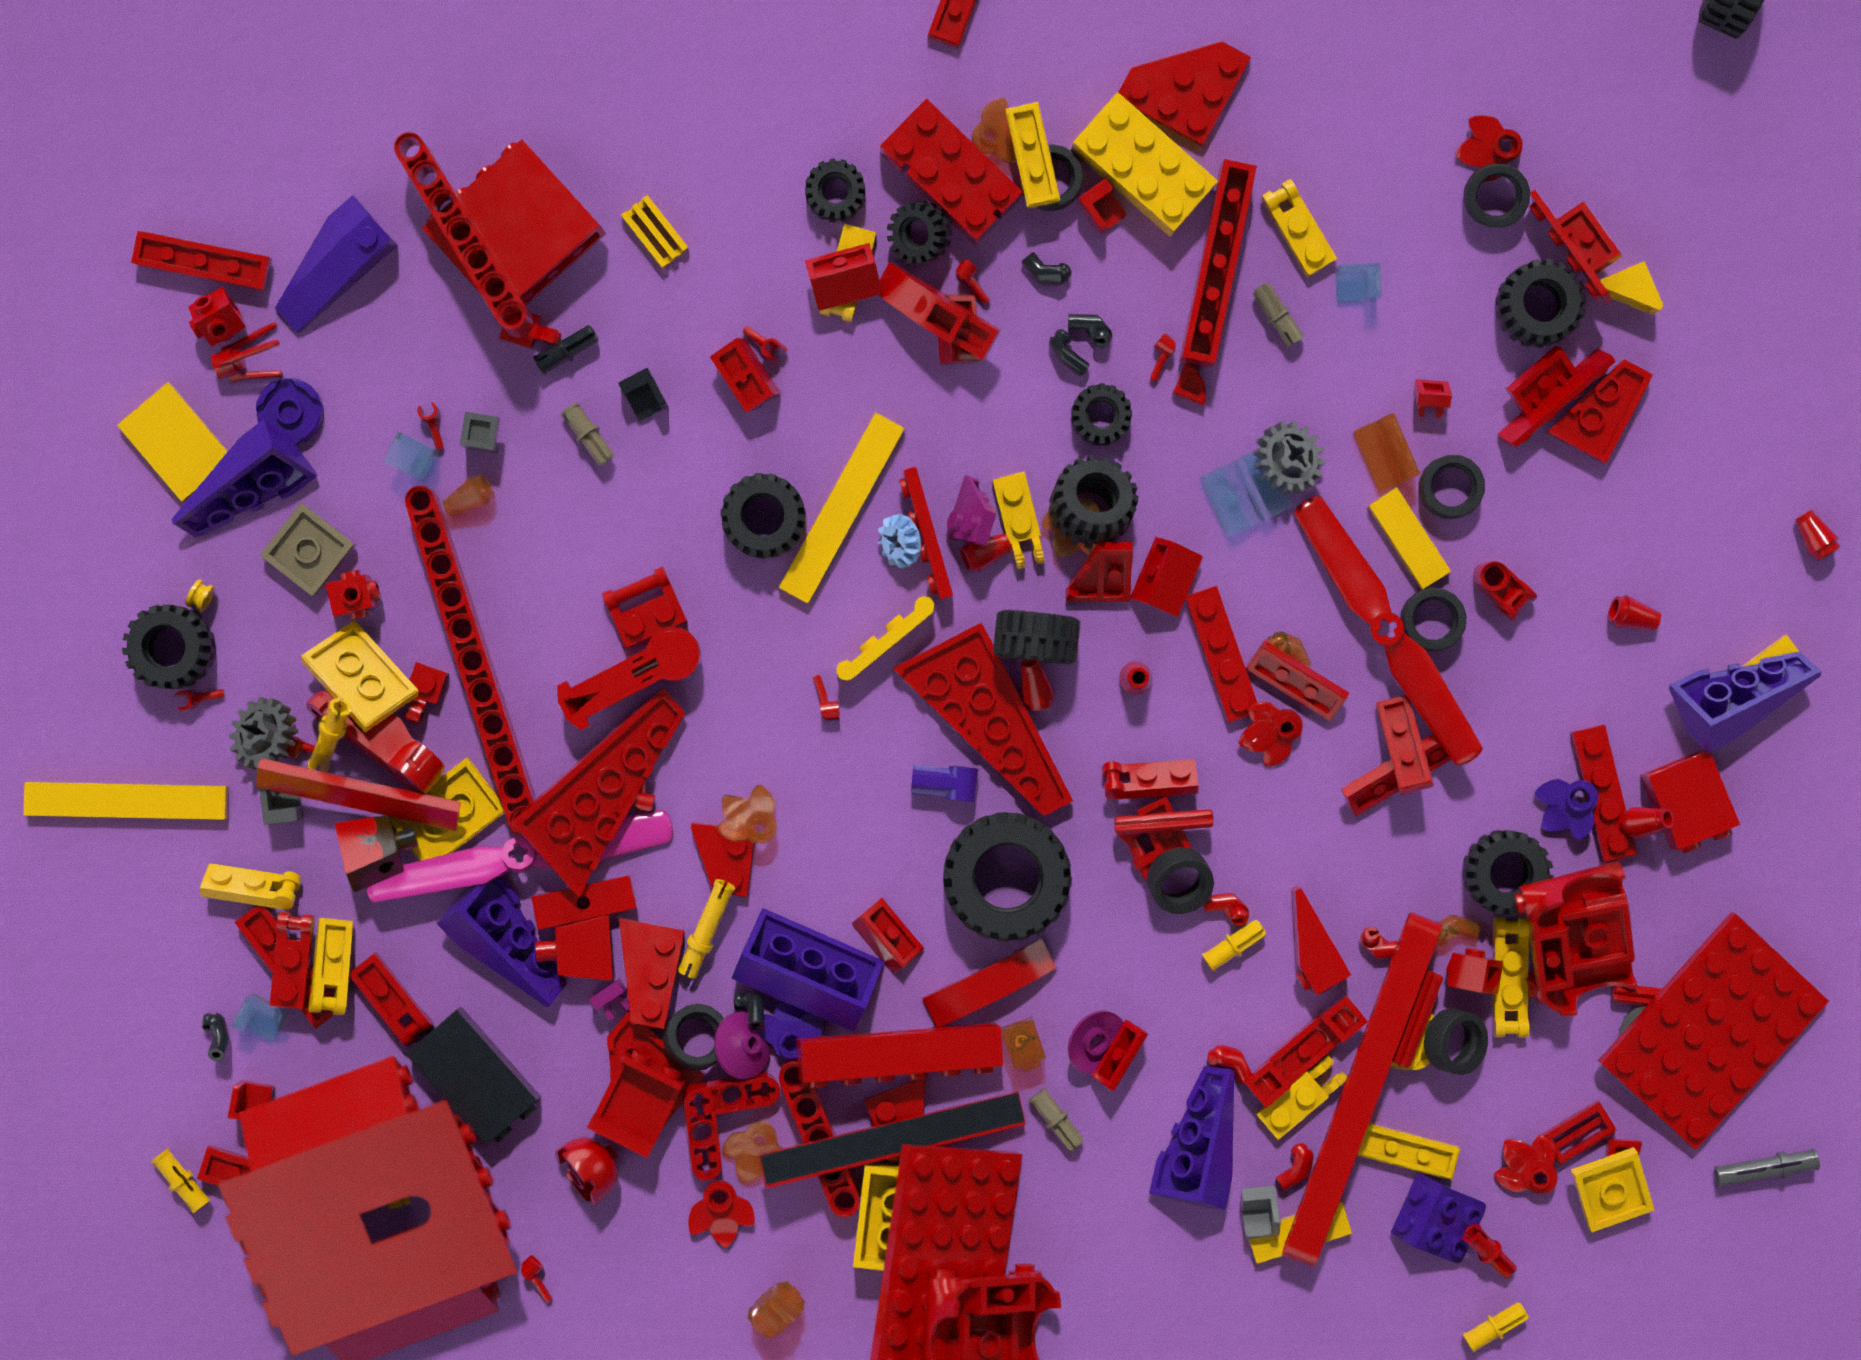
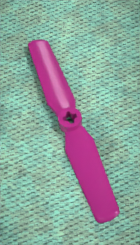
M658 810L626 816L600 860L669 843L673 837V827L668 813L665 810ZM514 837L509 839L503 847L478 846L403 865L404 869L402 872L366 887V891L372 902H380L485 884L510 871L524 873L533 866L534 868L541 869L552 868L524 837ZM521 847L523 852H528V854L523 856V862L517 863L515 858H510V855L515 854V848Z

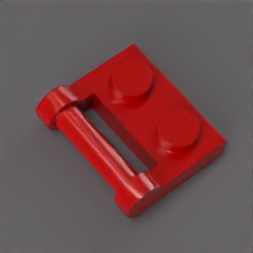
M663 566L655 569L654 574L614 592L610 589L602 593L606 606L611 613L626 648L651 638L663 628L676 627L688 622ZM661 586L664 595L622 613L619 603Z

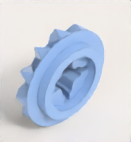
M895 514L883 519L884 526L878 529L882 538L877 542L883 546L881 556L888 557L889 565H897L899 568L913 565L921 551V539L916 525L910 518L902 514Z

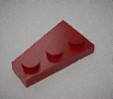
M1625 359L1621 360L1545 433L1602 464L1607 463L1653 374Z
M619 918L631 1024L665 1031L685 930Z

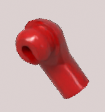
M1233 893L1211 895L1203 905L1204 912L1222 911L1236 926H1244L1249 921L1250 912L1247 905Z
M1375 927L1365 928L1360 935L1362 946L1374 958H1392L1398 941L1388 942Z
M1217 1045L1214 1049L1209 1050L1207 1054L1208 1062L1214 1067L1221 1065L1232 1068L1239 1084L1244 1083L1252 1074L1243 1053L1239 1049L1226 1045Z
M1298 1143L1292 1147L1291 1154L1294 1157L1292 1167L1276 1176L1283 1191L1303 1181L1310 1174L1314 1155L1312 1150L1308 1149V1146L1304 1143Z

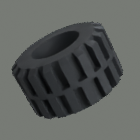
M1703 0L1699 10V22L1737 39L1748 29L1764 0Z
M1539 259L1520 266L1507 276L1505 282L1498 289L1500 291L1499 296L1495 299V305H1499V310L1495 312L1496 318L1502 319L1503 324L1500 327L1503 332L1508 330L1511 333L1509 338L1513 341L1519 339L1522 341L1521 345L1527 347L1535 345V348L1544 347L1545 345L1550 346L1570 335L1579 326V319L1584 317L1586 310L1582 309V305L1587 302L1586 295H1581L1584 285L1582 281L1576 282L1574 278L1577 274L1574 270L1568 272L1565 270L1566 264L1559 262L1557 265L1553 264L1552 259H1545L1542 262H1539ZM1532 285L1547 288L1556 299L1557 312L1555 317L1549 322H1540L1533 319L1524 307L1525 291Z
M1088 456L1086 461L1081 457L1076 459L1073 465L1069 463L1063 472L1060 473L1049 500L1051 504L1048 510L1049 516H1054L1052 524L1054 528L1060 527L1059 534L1064 539L1067 536L1072 538L1070 543L1076 546L1081 542L1084 543V548L1091 549L1093 544L1097 545L1098 542H1116L1119 536H1123L1137 509L1139 495H1135L1138 489L1136 482L1130 483L1132 475L1129 471L1123 473L1121 471L1122 465L1118 462L1115 465L1110 464V458L1102 457L1101 461L1096 460V456ZM1085 492L1097 494L1106 501L1110 510L1106 512L1088 510L1080 503L1077 495Z
M755 473V475L750 477L747 475L741 478L739 483L732 485L730 492L723 499L724 504L720 514L722 517L721 524L729 541L744 554L750 557H757L758 559L775 558L784 552L790 551L791 547L800 540L806 525V510L802 498L795 487L784 478L782 479L771 473ZM761 496L775 499L781 505L784 514L780 528L768 536H759L752 533L744 522L746 506L750 501Z
M163 604V606H151L148 611L142 610L137 614L138 619L136 621L131 620L127 627L131 628L129 634L124 633L123 640L127 641V647L122 648L123 655H128L129 660L125 662L127 668L133 669L135 672L132 675L138 680H144V684L150 687L181 689L183 686L195 684L197 678L202 679L207 674L204 670L206 667L212 666L213 660L210 659L211 653L215 654L216 646L211 644V640L215 639L213 632H209L207 629L210 626L208 622L200 619V614L182 606ZM167 627H174L179 630L185 640V653L182 659L172 667L161 665L153 651L156 636Z
M1002 610L997 612L993 653L999 657L1009 659L1038 660L1056 664L1075 663L1077 661L1081 621L1075 617L1058 614Z
M1511 830L1491 831V834H1484L1479 837L1480 841L1470 846L1469 850L1471 852L1469 856L1465 855L1463 861L1466 863V869H1462V877L1466 878L1467 883L1464 885L1466 890L1471 892V898L1487 910L1509 916L1517 915L1514 894L1520 893L1519 886L1550 879L1554 876L1550 875L1549 869L1553 868L1552 861L1546 857L1549 853L1539 845L1540 842L1527 836L1528 834ZM1507 852L1514 853L1523 862L1524 877L1521 884L1513 891L1501 892L1494 887L1491 881V866L1501 854Z

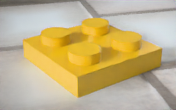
M1634 1147L1571 1169L1585 1220L1591 1232L1655 1211L1640 1158Z

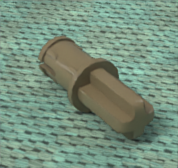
M1264 283L1254 290V297L1269 318L1266 322L1268 324L1272 323L1286 347L1291 346L1305 336L1288 312L1290 307L1285 308L1269 283Z
M578 402L567 407L561 413V416L576 434V441L583 443L598 465H605L611 461L614 453L599 434V426L591 422Z
M1046 1088L1041 1089L1029 1099V1102L1033 1104L1046 1121L1045 1127L1052 1129L1068 1151L1075 1150L1083 1143V1137L1066 1116L1068 1112L1061 1110Z

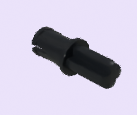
M587 325L565 339L558 338V343L534 355L533 359L537 362L536 365L542 374L545 375L568 360L570 362L574 361L573 357L596 344L599 339L595 330L590 325Z

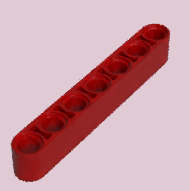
M414 132L402 133L395 140V154L498 323L510 335L514 337L527 335L533 327L532 314L436 157L418 134ZM419 146V151L415 156L406 157L409 148ZM436 173V179L432 184L423 185V180L428 174ZM453 201L451 210L446 213H440L441 205L444 202ZM470 228L469 237L463 241H458V233L462 229ZM481 256H487L486 265L480 269H475L474 263L476 259ZM505 284V289L500 296H491L492 288L495 285ZM522 312V318L517 324L508 325V319L512 313Z

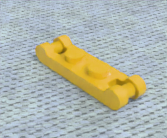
M926 596L918 598L914 604V611L904 619L899 614L884 626L888 632L879 640L873 635L859 647L862 654L852 662L848 660L840 662L836 669L838 677L845 681L852 680L933 613L934 602L932 599Z
M1494 917L1493 959L1504 961L1499 993L1492 994L1493 1037H1505L1506 1034H1516L1517 1038L1529 1037L1528 984L1526 982L1528 978L1529 927L1528 918L1518 917L1516 921H1506L1505 917ZM1506 934H1516V943H1505ZM1505 1011H1516L1515 1021H1505Z

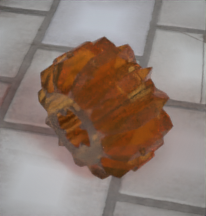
M788 1281L778 1282L763 1293L759 1299L754 1301V1305L749 1308L747 1318L752 1323L753 1328L758 1333L760 1332L764 1338L775 1337L799 1317V1314L804 1309L805 1300L800 1296L801 1293Z

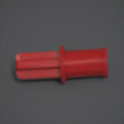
M1470 1225L1463 1234L1465 1236H1463V1240L1477 1252L1478 1258L1482 1263L1490 1264L1505 1279L1510 1278L1516 1272V1265L1502 1251L1501 1243L1490 1238L1480 1225Z

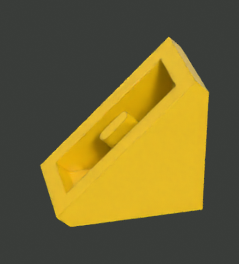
M1645 261L1600 280L1608 290L1611 299L1651 315L1661 311L1663 307V302Z

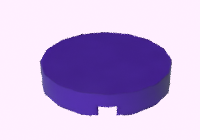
M284 378L271 382L262 390L256 402L258 423L263 419L267 420L287 433L295 445L308 441L318 432L323 422L324 406L320 395L311 385L297 378Z

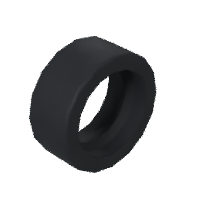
M1050 144L1048 147L1051 158L1066 164L1070 171L1071 182L1065 193L1060 195V202L1036 208L1055 211L1072 204L1080 193L1084 177L1082 165L1073 152L1066 147ZM1019 177L1020 187H1021V190L1023 191L1022 184H1021V180H1020V177Z
M1489 164L1478 168L1469 177L1464 187L1463 202L1467 213L1475 222L1486 227L1504 228L1516 223L1525 214L1530 204V188L1527 179L1518 169L1507 164ZM1492 176H1503L1509 179L1516 190V201L1513 207L1507 213L1500 216H1492L1485 213L1480 208L1477 200L1480 185Z
M1446 455L1432 461L1423 470L1419 479V496L1423 505L1433 515L1443 519H1456L1471 513L1481 503L1485 493V479L1481 469L1471 459L1462 455ZM1447 467H1456L1463 470L1471 482V492L1468 499L1458 506L1441 504L1435 498L1432 491V482L1435 475Z
M1429 588L1416 592L1406 600L1401 610L1400 618L1404 624V633L1426 651L1435 652L1450 648L1461 639L1466 629L1467 615L1463 603L1455 594L1445 589ZM1429 600H1437L1446 604L1451 610L1453 617L1452 627L1444 637L1436 640L1421 636L1414 625V614L1417 608L1423 602Z
M1177 847L1163 852L1150 865L1146 878L1148 888L1155 902L1162 910L1171 914H1186L1197 910L1207 902L1212 895L1214 887L1213 874L1206 860L1199 852L1190 848ZM1194 868L1198 871L1197 881L1185 892L1168 894L1162 890L1164 880L1175 870Z
M703 1004L687 1005L677 1011L666 1025L663 1034L664 1049L670 1060L680 1068L689 1071L706 1070L718 1062L715 1048L713 1047L711 1052L705 1056L694 1057L688 1055L678 1045V1029L688 1019L698 1018L710 1024L716 1034V1030L724 1018L721 1013L711 1006Z
M1448 1008L1440 1011L1431 1019L1425 1032L1424 1050L1432 1066L1437 1070L1465 1075L1473 1072L1482 1063L1488 1047V1032L1481 1018L1474 1013ZM1461 1023L1465 1037L1463 1047L1459 1055L1451 1061L1448 1055L1449 1036L1453 1029Z

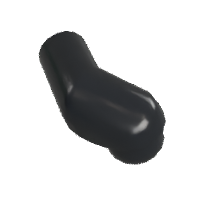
M1035 252L1029 254L1021 262L1033 278L1043 286H1061L1072 275L1071 268L1067 264L1045 265Z
M1068 314V330L1085 331L1095 346L1099 348L1109 346L1113 337L1112 331L1099 315Z
M1062 329L1057 330L1054 337H1050L1049 346L1060 363L1078 376H1082L1087 371L1090 363L1067 347L1072 341V336Z
M206 1013L203 1016L202 1029L204 1031H213L208 1057L213 1061H221L224 1059L229 1043L225 1018L220 1013H216V1015Z

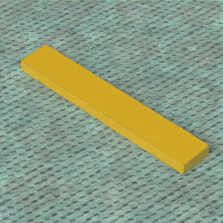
M875 412L779 586L780 589L809 604L905 428Z
M24 782L23 816L228 819V786Z

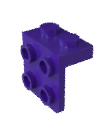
M1417 1172L1390 1233L1415 1248L1454 1263H1460L1469 1247L1463 1240V1236H1465L1463 1233L1470 1225H1479L1486 1210V1204L1479 1199L1451 1189L1429 1176Z

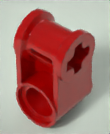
M1483 562L1473 572V581L1477 588L1493 602L1495 607L1504 616L1513 622L1518 619L1517 614L1530 600L1535 601L1538 598L1537 594L1524 581L1519 579L1501 562ZM1490 567L1494 568L1498 573V580L1492 586L1487 584L1484 577L1486 570Z

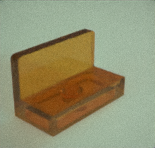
M1394 413L1353 432L1378 491H1384L1421 474Z

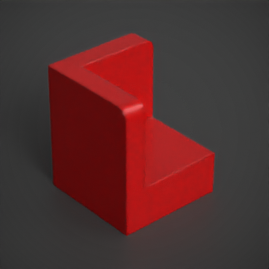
M1106 178L1081 195L1077 201L1081 210L1100 235L1126 217L1125 210L1112 194L1114 188Z
M246 1080L237 1082L233 1085L227 1118L241 1121L239 1112L273 1100L275 1086Z

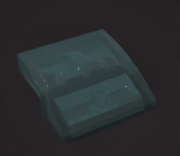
M1253 452L1199 478L1227 538L1293 507L1287 494H1281V486L1271 490V480L1269 478L1261 481L1260 477L1264 471L1263 469H1255L1254 465L1260 462V458L1254 456Z

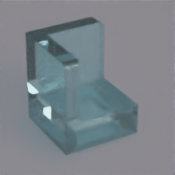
M1380 263L1339 265L1335 269L1336 294L1339 303L1377 301L1382 297Z
M397 431L384 458V462L425 482L439 452Z
M253 993L245 998L231 1026L241 1032L250 1030L268 1041H272L278 1034L289 1012L281 1007L269 1006L270 1001Z

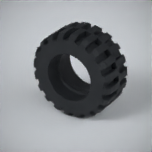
M999 812L978 818L972 824H968L957 838L954 839L945 858L943 882L951 909L968 929L987 939L992 938L999 942H1008L1009 940L1022 941L1036 933L1037 935L1046 930L1045 928L1050 923H1054L1060 916L1059 913L1066 906L1069 899L1068 894L1070 887H1072L1071 864L1064 849L1065 847L1047 826L1024 814ZM1001 845H1014L1027 851L1035 860L1039 872L1038 885L1032 897L1024 904L1013 908H1001L990 904L982 897L976 886L975 873L980 859L986 852Z

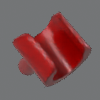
M965 259L956 268V276L972 288L984 305L990 299L973 278L979 269L971 261Z
M746 326L742 331L758 343L765 357L775 363L780 362L773 357V352L776 348L780 347L787 352L785 345L774 338L766 339L749 326Z
M1163 334L1154 345V348L1162 353L1157 359L1149 378L1156 382L1165 362L1176 347L1175 340L1167 334Z
M431 402L434 411L432 415L426 417L422 407L419 405L417 413L428 424L436 450L443 449L444 445L437 423L441 416L439 408Z
M821 675L814 676L813 680L819 695L822 717L825 720H838L840 718L839 701L828 702V696Z
M224 689L205 693L183 690L176 692L174 696L186 695L188 697V704L185 707H177L178 710H192L198 703L225 697Z
M291 736L290 740L295 743V747H287L286 751L289 756L297 758L301 749L313 753L315 745L307 743L296 736Z
M645 780L638 792L634 806L638 811L651 812L655 795L645 793Z
M530 1255L521 1265V1274L526 1280L531 1281L546 1303L552 1297L537 1275L544 1267L535 1256Z

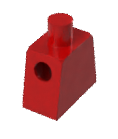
M608 914L555 926V941L536 942L537 962L557 961V971L560 976L613 980Z

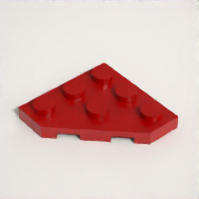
M1223 41L1132 67L1118 93L1146 117L1203 147L1251 57Z
M630 1011L625 1014L607 1036L610 1079H612L623 1054L626 1051L632 1054L633 1050L651 1057L650 1063L661 1069L664 1065H667L682 1073L680 1078L685 1080L686 1083L666 1123L682 1105V1095L685 1089L692 1084L700 1083L706 1076V1073L702 1070L689 1071L674 1064L665 1052L663 1038L651 1028L632 1025Z

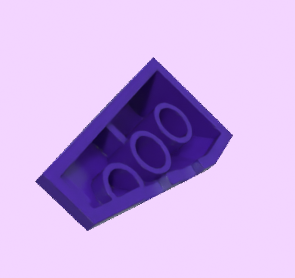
M354 195L327 217L275 307L297 333H300L398 246Z
M263 419L235 442L171 519L172 524L195 538L231 523L236 514L250 508L253 512H256L263 508L262 503L277 496H280L283 500L294 495L315 479L317 473L287 433Z
M1799 651L1762 658L1759 664L1740 667L1739 663L1728 665L1727 670L1713 673H1710L1708 669L1696 671L1669 684V690L1687 733L1707 753H1710L1739 738L1818 679L1822 671Z
M501 876L485 884L470 886L451 904L436 924L461 949L544 1006H551L567 982L563 976L558 975L555 961L537 962L536 942L539 941L533 932L536 927L531 919L527 921L517 904L521 901L516 892Z
M1204 1066L1186 1101L1188 1108L1180 1124L1175 1122L1171 1133L1174 1134L1166 1151L1161 1150L1156 1160L1149 1193L1196 1206L1226 1210L1233 1175L1234 1071Z

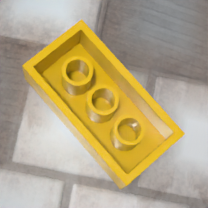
M1118 92L1073 141L1071 150L1103 179L1106 178L1120 194L1169 237L1177 231L1218 182L1215 177Z

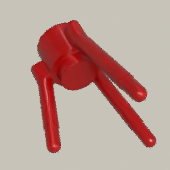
M272 322L233 344L221 347L220 352L211 354L212 365L219 379L229 377L232 383L245 379L282 377V371L241 372L242 369L246 368L244 358L274 348L280 342L279 340H273L244 351L239 349L277 327V324Z

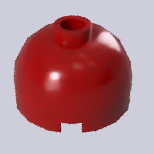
M579 1137L565 1143L555 1151L559 1165L566 1162L568 1172L565 1175L584 1200L587 1202L591 1200L592 1205L595 1206L612 1192L618 1180V1168L615 1161L619 1157L608 1142L602 1145L594 1138Z

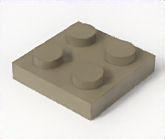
M300 503L261 552L260 556L312 597H315L356 544L307 505Z

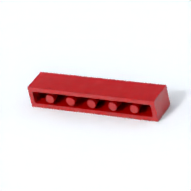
M1224 159L1220 165L1218 182L1214 192L1179 357L1181 362L1212 368L1216 362L1255 179L1256 165Z
M996 1023L796 1039L799 1080L803 1083H808L809 1088L827 1087L828 1081L841 1080L842 1085H856L862 1083V1078L875 1077V1082L895 1081V1075L908 1074V1079L928 1078V1072L941 1071V1076L944 1077L959 1076L963 1069H974L975 1074L993 1073L994 1067L1003 1066L1001 1025Z

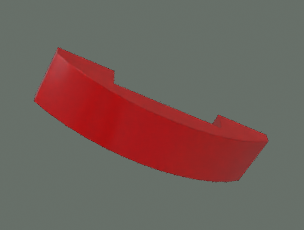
M1042 938L1012 952L1011 955L922 999L936 1027H941L1030 984L1056 969V966Z
M1344 996L1285 1042L1244 1083L1263 1106L1268 1108L1292 1087L1291 1084L1340 1042L1344 1043L1368 1023V1020L1347 996Z

